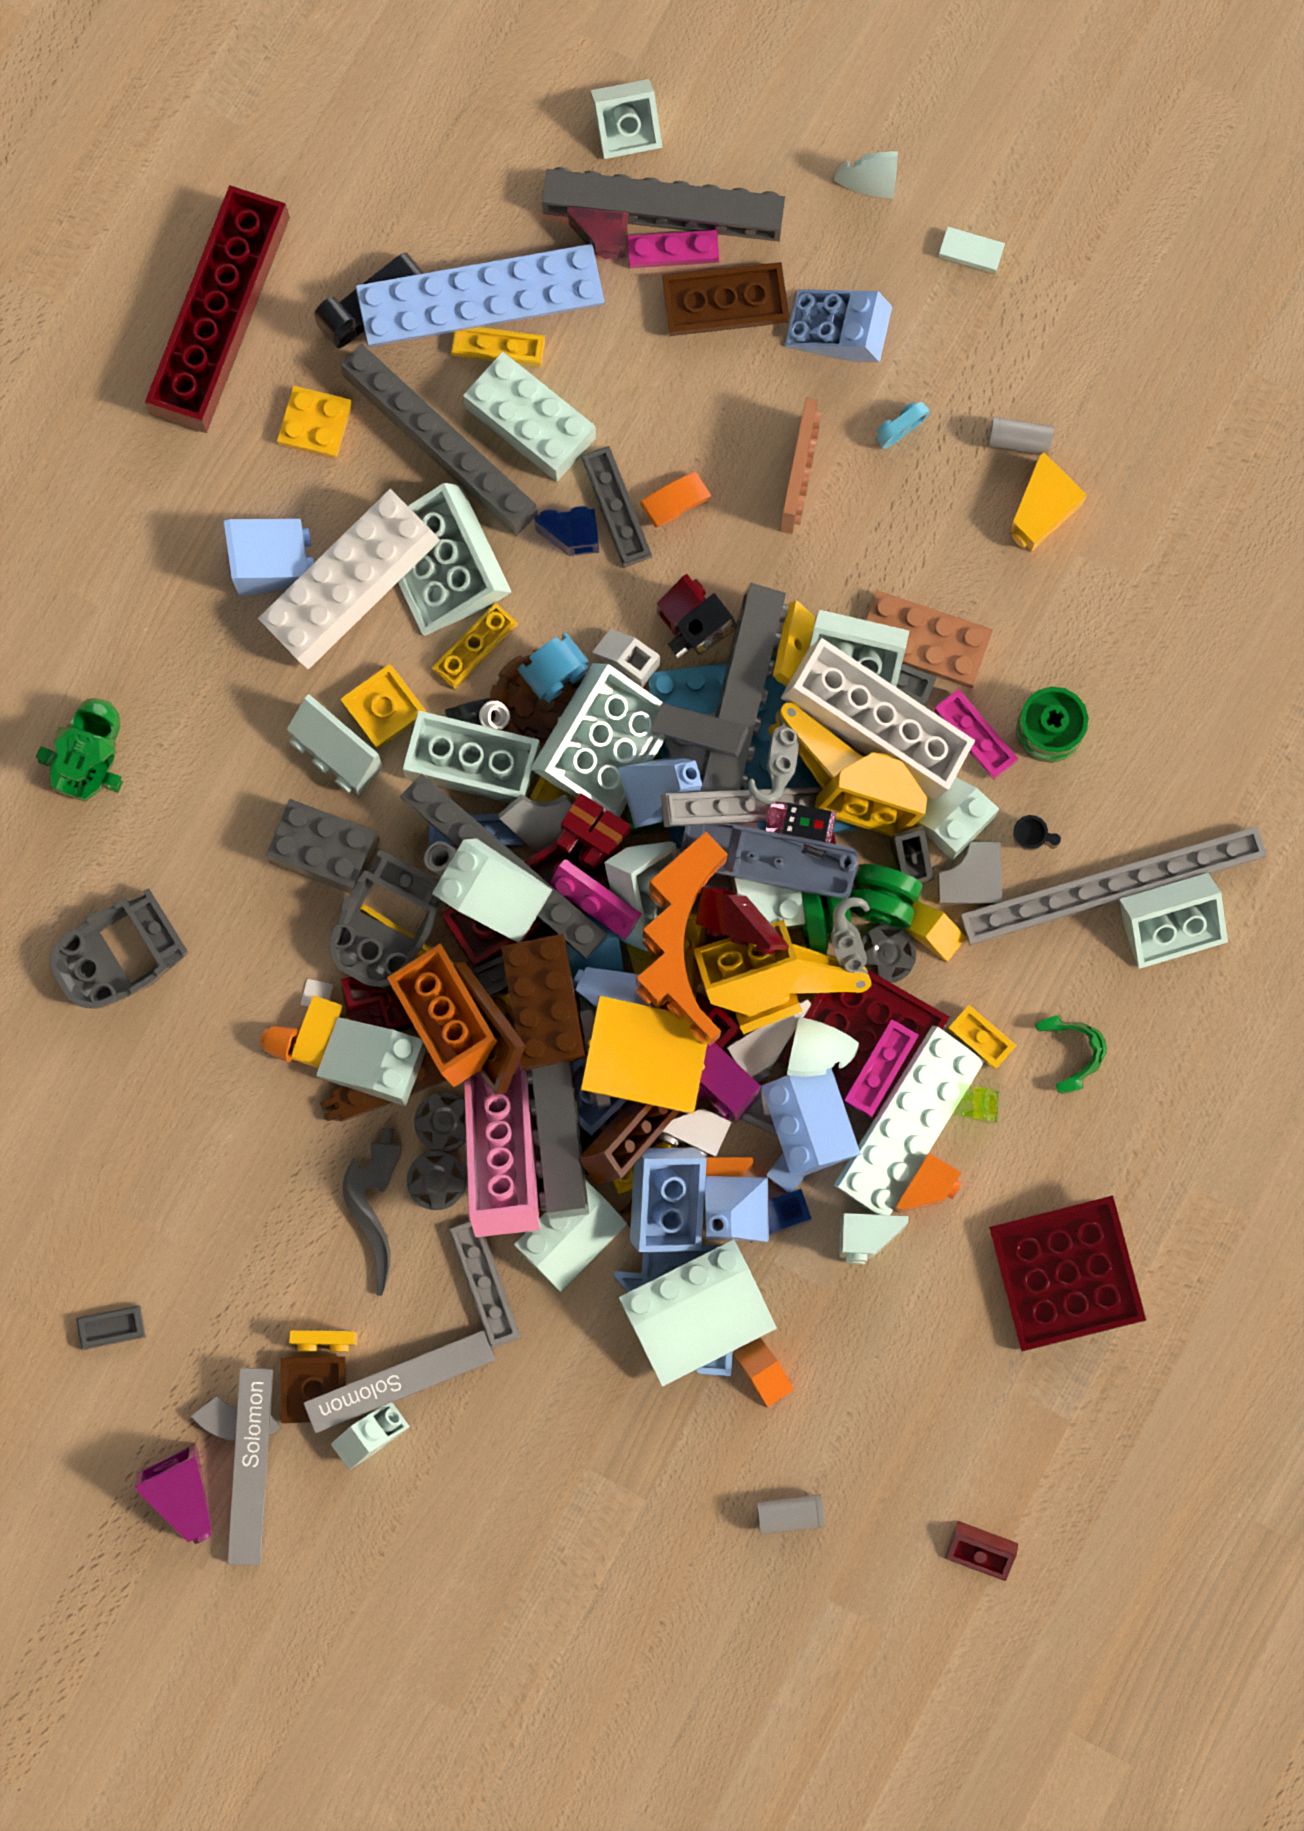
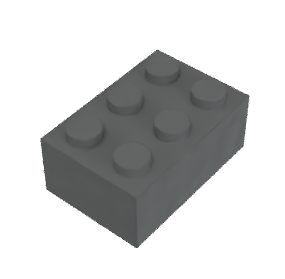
M289 799L266 857L270 864L351 893L358 883L359 877L364 870L367 871L379 842V836L375 830Z

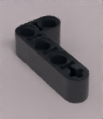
M406 252L398 255L363 284L424 274V271ZM356 289L340 302L334 296L327 298L314 312L317 326L337 349L346 346L364 332Z

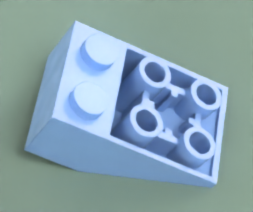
M797 290L785 346L852 362H880L892 306L879 291Z

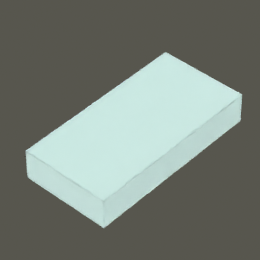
M947 227L938 258L996 274L1005 243Z

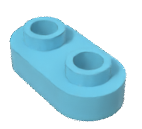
M911 402L900 412V417L893 422L889 419L876 430L878 435L875 440L883 449L889 448L925 421L931 413L923 402L918 404Z

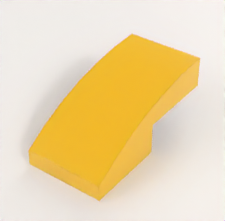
M313 995L291 1055L292 1060L319 1068L337 1018H340L343 1005Z

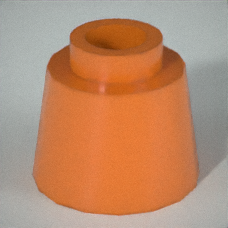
M271 1026L270 1029L263 1031L260 1046L264 1047V1051L267 1054L289 1063L292 1061L291 1055L299 1029Z

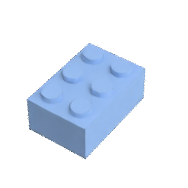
M697 1147L648 1148L635 1162L630 1242L638 1252L701 1251L707 1158Z

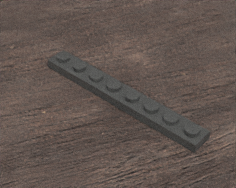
M422 773L400 795L406 804L457 848H459L463 840L477 838L553 889L537 918L555 934H563L565 942L585 960L608 938L603 930Z

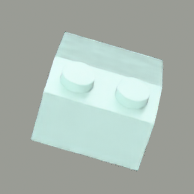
M475 838L462 841L432 894L457 911L520 943L553 889Z
M730 878L733 886L731 891L747 896L769 923L784 919L787 930L799 929L805 925L802 894L800 891Z
M338 1017L316 1077L406 1106L427 1048L420 1038L396 1030Z

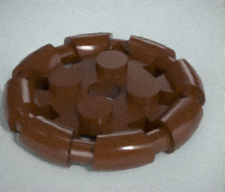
M520 654L508 662L499 672L498 676L500 678L497 684L492 686L490 700L503 703L509 712L515 710L518 716L517 719L509 720L508 724L501 731L524 736L527 729L536 733L534 739L540 741V753L550 733H552L557 725L558 717L562 716L574 696V689L580 686L583 679L574 685L570 681L565 684L562 689L563 693L553 700L554 706L552 709L542 711L536 705L539 699L517 670L522 663L526 668L532 663L529 658L532 654L524 657ZM511 683L519 686L515 695L507 691ZM492 711L491 716L496 717L495 712Z

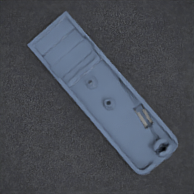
M730 823L685 826L679 855L705 832L728 854L726 863L715 875L840 900L848 898L851 894L854 877L858 868V855L851 847Z

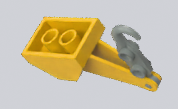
M785 703L778 710L775 718L780 727L776 728L771 735L767 760V770L772 782V790L769 794L760 793L755 787V781L750 779L748 788L755 800L763 804H772L781 799L785 786L795 773L797 755L799 753L823 788L816 796L815 808L832 811L830 818L892 837L893 834L909 830L925 815L927 797L902 761L893 759L884 753L873 752L866 757L861 756L794 703Z
M856 897L847 898L836 905L833 911L834 924L831 941L837 958L792 944L784 919L770 924L789 945L788 950H775L774 954H766L756 951V945L749 943V946L733 943L731 942V937L693 949L710 1003L749 1016L779 1006L787 994L861 993L868 990L871 986V979L867 969L864 967L867 962V956L859 931L856 926L846 919L845 912L854 906H860L867 912L870 909L869 905L863 899Z

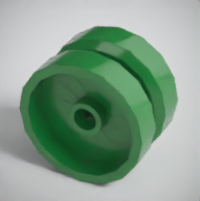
M1051 686L1039 689L1027 699L1017 719L1016 734L1019 745L1027 755L1041 762L1054 763L1067 759L1076 752L1087 732L1089 716L1086 706L1077 694L1066 688Z
M859 864L853 881L859 889L852 890L848 898H861L867 902L870 909L866 912L862 907L854 906L849 908L850 913L875 924L892 925V927L898 929H909L915 910L909 904L918 902L923 884L916 878L898 870L875 864Z
M801 892L805 916V925L801 927V932L806 948L826 955L828 951V935H830L831 940L834 924L833 911L836 905L843 900L823 896L824 905H822L819 895ZM847 909L845 917L851 922L850 910Z

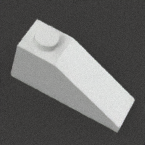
M808 999L800 1003L803 1012L755 1030L727 1047L726 1053L755 1081L760 1083L771 1075L769 1070L774 1067L793 1037L799 1017L804 1018L811 1004Z

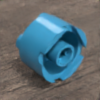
M567 632L562 633V641L555 637L529 657L532 663L527 668L522 663L517 669L540 700L545 699L548 703L563 693L562 689L569 681L574 685L583 679L587 674L586 671L589 669L587 666L589 664L588 659Z

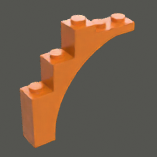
M705 832L650 880L649 890L651 892L649 896L660 908L665 906L666 909L643 929L642 937L645 939L642 941L643 945L653 956L659 954L660 957L636 978V986L638 987L636 993L646 1004L652 1002L657 1008L667 1000L669 1002L667 1007L678 1019L683 1017L691 1025L689 1027L691 1034L699 1042L702 1043L705 1040L711 1046L720 1038L721 1030L699 1008L691 991L684 962V933L692 906L708 880L726 863L728 856L720 845Z

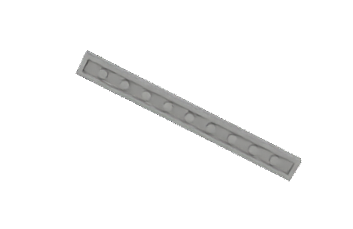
M1256 826L961 914L960 919L969 946L1119 902L1121 898L1205 873L1213 874L1265 858L1267 853Z

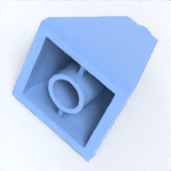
M672 756L618 768L634 828L664 822L661 795L666 793L700 792L702 787L696 761Z
M586 967L585 971L579 969L573 980L576 993L595 1011L599 996L655 1007L652 1002L646 1004L636 993L638 988L636 986V978L639 974Z
M706 1176L704 1194L705 1240L768 1242V1177Z

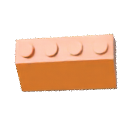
M438 944L388 976L387 979L440 1073L455 1087L482 1069L497 1040L443 946Z

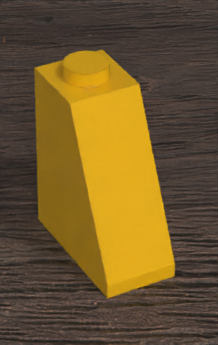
M1045 453L1041 454L1010 529L1013 540L1020 547H1026L1030 552L1079 509L1087 496Z

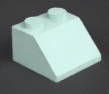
M649 79L590 90L604 159L663 148L655 94Z
M955 777L947 792L934 800L929 796L927 797L925 815L914 825L917 827L924 826L926 836L953 861L996 817L999 808L978 788Z
M844 1213L840 1220L839 1258H846L847 1264H865L867 1259H872L906 1227L909 1216Z

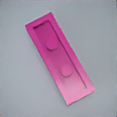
M717 230L629 235V268L719 263Z
M959 689L935 707L934 712L939 717L975 740L969 752L993 780L1018 761L1017 756Z
M566 859L558 866L550 882V885L560 894L625 940L632 933L642 913Z
M891 1019L844 1103L872 1118L919 1035Z

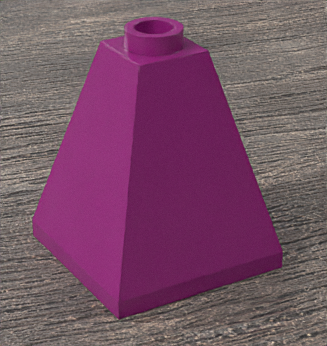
M196 1444L137 1473L135 1483L137 1492L187 1542L193 1540L194 1544H198L212 1535L210 1532L212 1530L211 1516L199 1451Z

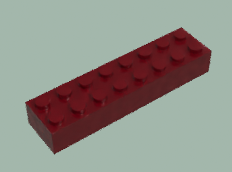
M229 185L146 397L145 404L150 415L207 433L290 219L286 203Z

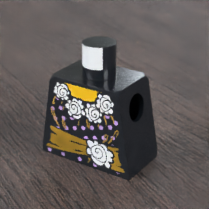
M714 592L677 622L676 625L681 633L668 642L667 645L677 658L691 648L700 655L735 631L736 622ZM697 629H703L700 634L693 635Z

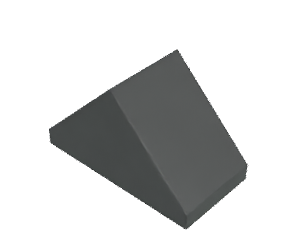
M924 826L893 834L890 845L898 871L916 878L921 883L934 880Z

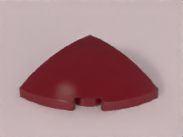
M353 977L340 979L348 1020L399 1032L414 1026L395 992L392 995L380 987L369 986Z

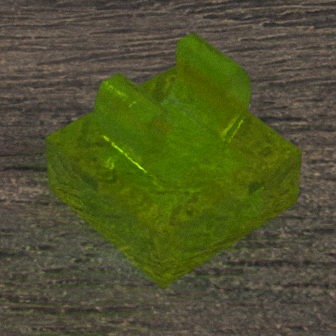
M975 1087L974 1094L966 1093L963 1095V1099L973 1101V1110L963 1111L964 1116L985 1123H998L999 1091L987 1087Z

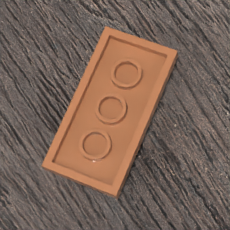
M808 397L805 399L780 532L792 534L794 524H801L805 497L801 496H806L810 470L815 453V439L818 438L822 411L817 410L818 399Z
M879 590L876 591L866 621L910 631L902 664L969 688H973L993 629Z

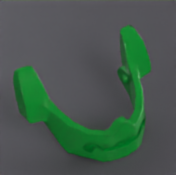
M1059 1015L1035 1023V1027L1039 1032L1054 1030L1055 1033L1067 1029H1074L1088 1036L1089 1046L1093 1050L1091 1061L1079 1073H1075L1070 1078L1056 1084L1057 1092L1060 1094L1083 1089L1082 1080L1099 1070L1107 1053L1106 1041L1102 1033L1083 1022L1064 1023Z

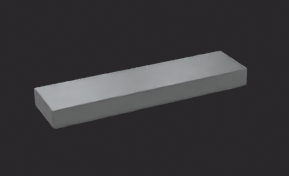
M470 1220L450 1227L449 1231L491 1349L520 1339L521 1335L486 1237H475Z

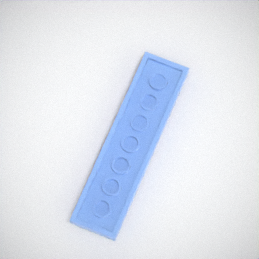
M593 244L356 286L368 347L596 307L605 303Z

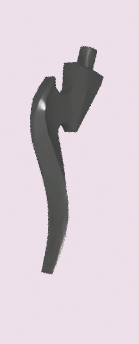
M382 1128L380 1143H371V1164L366 1168H361L357 1166L356 1160L353 1158L343 1180V1197L346 1205L364 1230L375 1254L378 1273V1296L383 1295L390 1270L391 1251L387 1234L366 1198V1192L370 1188H377L381 1192L386 1190L400 1157L402 1146L393 1144L394 1129Z

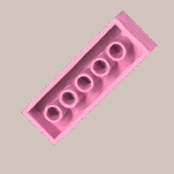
M520 1060L508 1090L504 1094L495 1095L480 1072L464 1081L469 1217L475 1237L540 1230L536 1148L533 1140L534 1117L531 1115L529 1099L533 1097L532 1086L528 1085L526 1070L523 1071Z

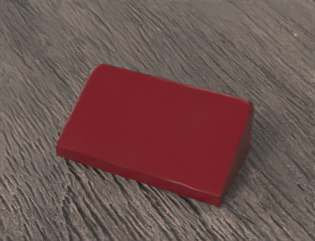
M958 1521L945 1559L1006 1581L1017 1556L1018 1543Z

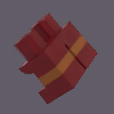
M580 792L561 822V832L556 841V846L570 854L578 842L587 847V850L580 858V862L588 868L595 870L604 859L609 860L619 844L631 832V827L629 823L609 810H606L604 813L603 806Z

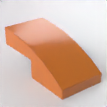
M696 471L649 495L640 502V505L656 529L680 518L683 512L707 502L711 495Z

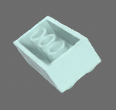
M504 352L494 360L463 395L465 408L556 482L559 481L596 439V426Z
M418 711L403 772L407 779L415 780L422 773L436 786L511 804L521 794L528 798L534 775L531 767L538 757L540 741L518 734Z

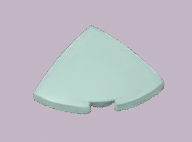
M898 151L862 155L861 159L856 160L854 167L851 168L850 161H846L836 169L834 181L843 187L864 195L893 199Z
M799 1017L787 1075L801 1077L825 1075L827 1069L834 1067L837 1062H839V1068H843L856 1055L859 1043L836 1028L811 1019Z

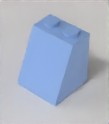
M301 519L224 520L231 577L239 597L287 590L314 564L313 557L307 556L306 547L312 546L309 528H303Z

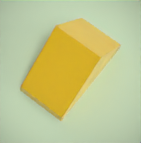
M920 901L914 903L912 908L915 910L911 926L909 929L903 930L945 962H948L964 942L966 936L944 912Z

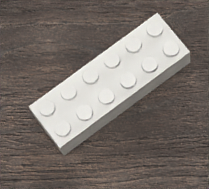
M389 489L258 619L299 662L309 669L440 540Z
M823 638L807 650L781 696L782 700L787 703L796 704L820 725L865 755L873 752L884 753L893 759L902 761L924 794L933 800L949 790L975 742L974 739Z

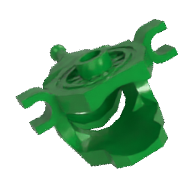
M98 698L84 700L77 708L72 721L68 723L67 727H59L54 741L57 753L40 746L36 754L37 762L50 767L51 786L54 791L86 802L100 792L102 786L119 793L123 784L122 776L109 772L116 755L115 740L120 730V716L111 702Z

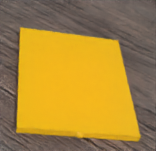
M599 996L591 1039L588 1040L589 1049L581 1090L694 1114L701 1074L705 1068L703 1063L707 1042L705 1040L702 1043L699 1042L689 1031L691 1025L683 1017L681 1019L675 1017L671 1011Z

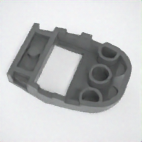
M379 850L376 853L379 857L369 871L364 870L352 892L344 899L340 907L342 911L338 923L334 925L329 946L331 958L342 972L364 984L374 987L390 985L387 977L415 959L433 930L442 902L440 898L432 894L439 882L438 879L385 851ZM374 882L428 910L414 939L360 912Z
M149 888L144 890L145 895L129 902L125 898L113 903V906L105 910L93 912L85 917L86 921L75 930H69L54 945L50 957L52 973L64 994L74 1004L89 1009H99L114 1004L153 985L189 953ZM129 915L159 965L133 982L129 981L100 933Z

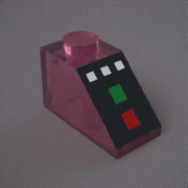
M569 207L568 219L570 227L586 245L593 244L595 255L607 260H616L619 257L625 258L629 212Z
M788 802L772 803L766 817V831L831 843L837 812Z

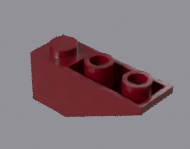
M703 887L695 924L707 928V934L717 937L731 936V942L744 946H749V943L756 945V951L766 954H774L775 950H788L789 945L747 896L724 888Z

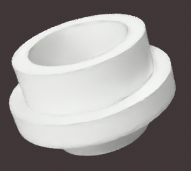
M489 701L482 706L479 719L482 726L502 730L508 724L510 714L503 703ZM492 711L496 714L494 721H491Z

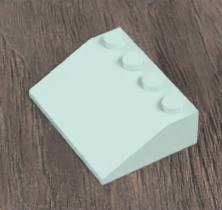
M443 483L408 506L440 540L398 581L422 635L431 634L484 610L512 593L462 486Z
M593 663L533 763L531 770L576 798L580 792L603 806L604 813L606 810H609L620 817L628 802L618 768L654 759L665 738L653 735L650 730L663 702L609 664Z
M735 1240L619 1297V1301L662 1387L777 1329Z

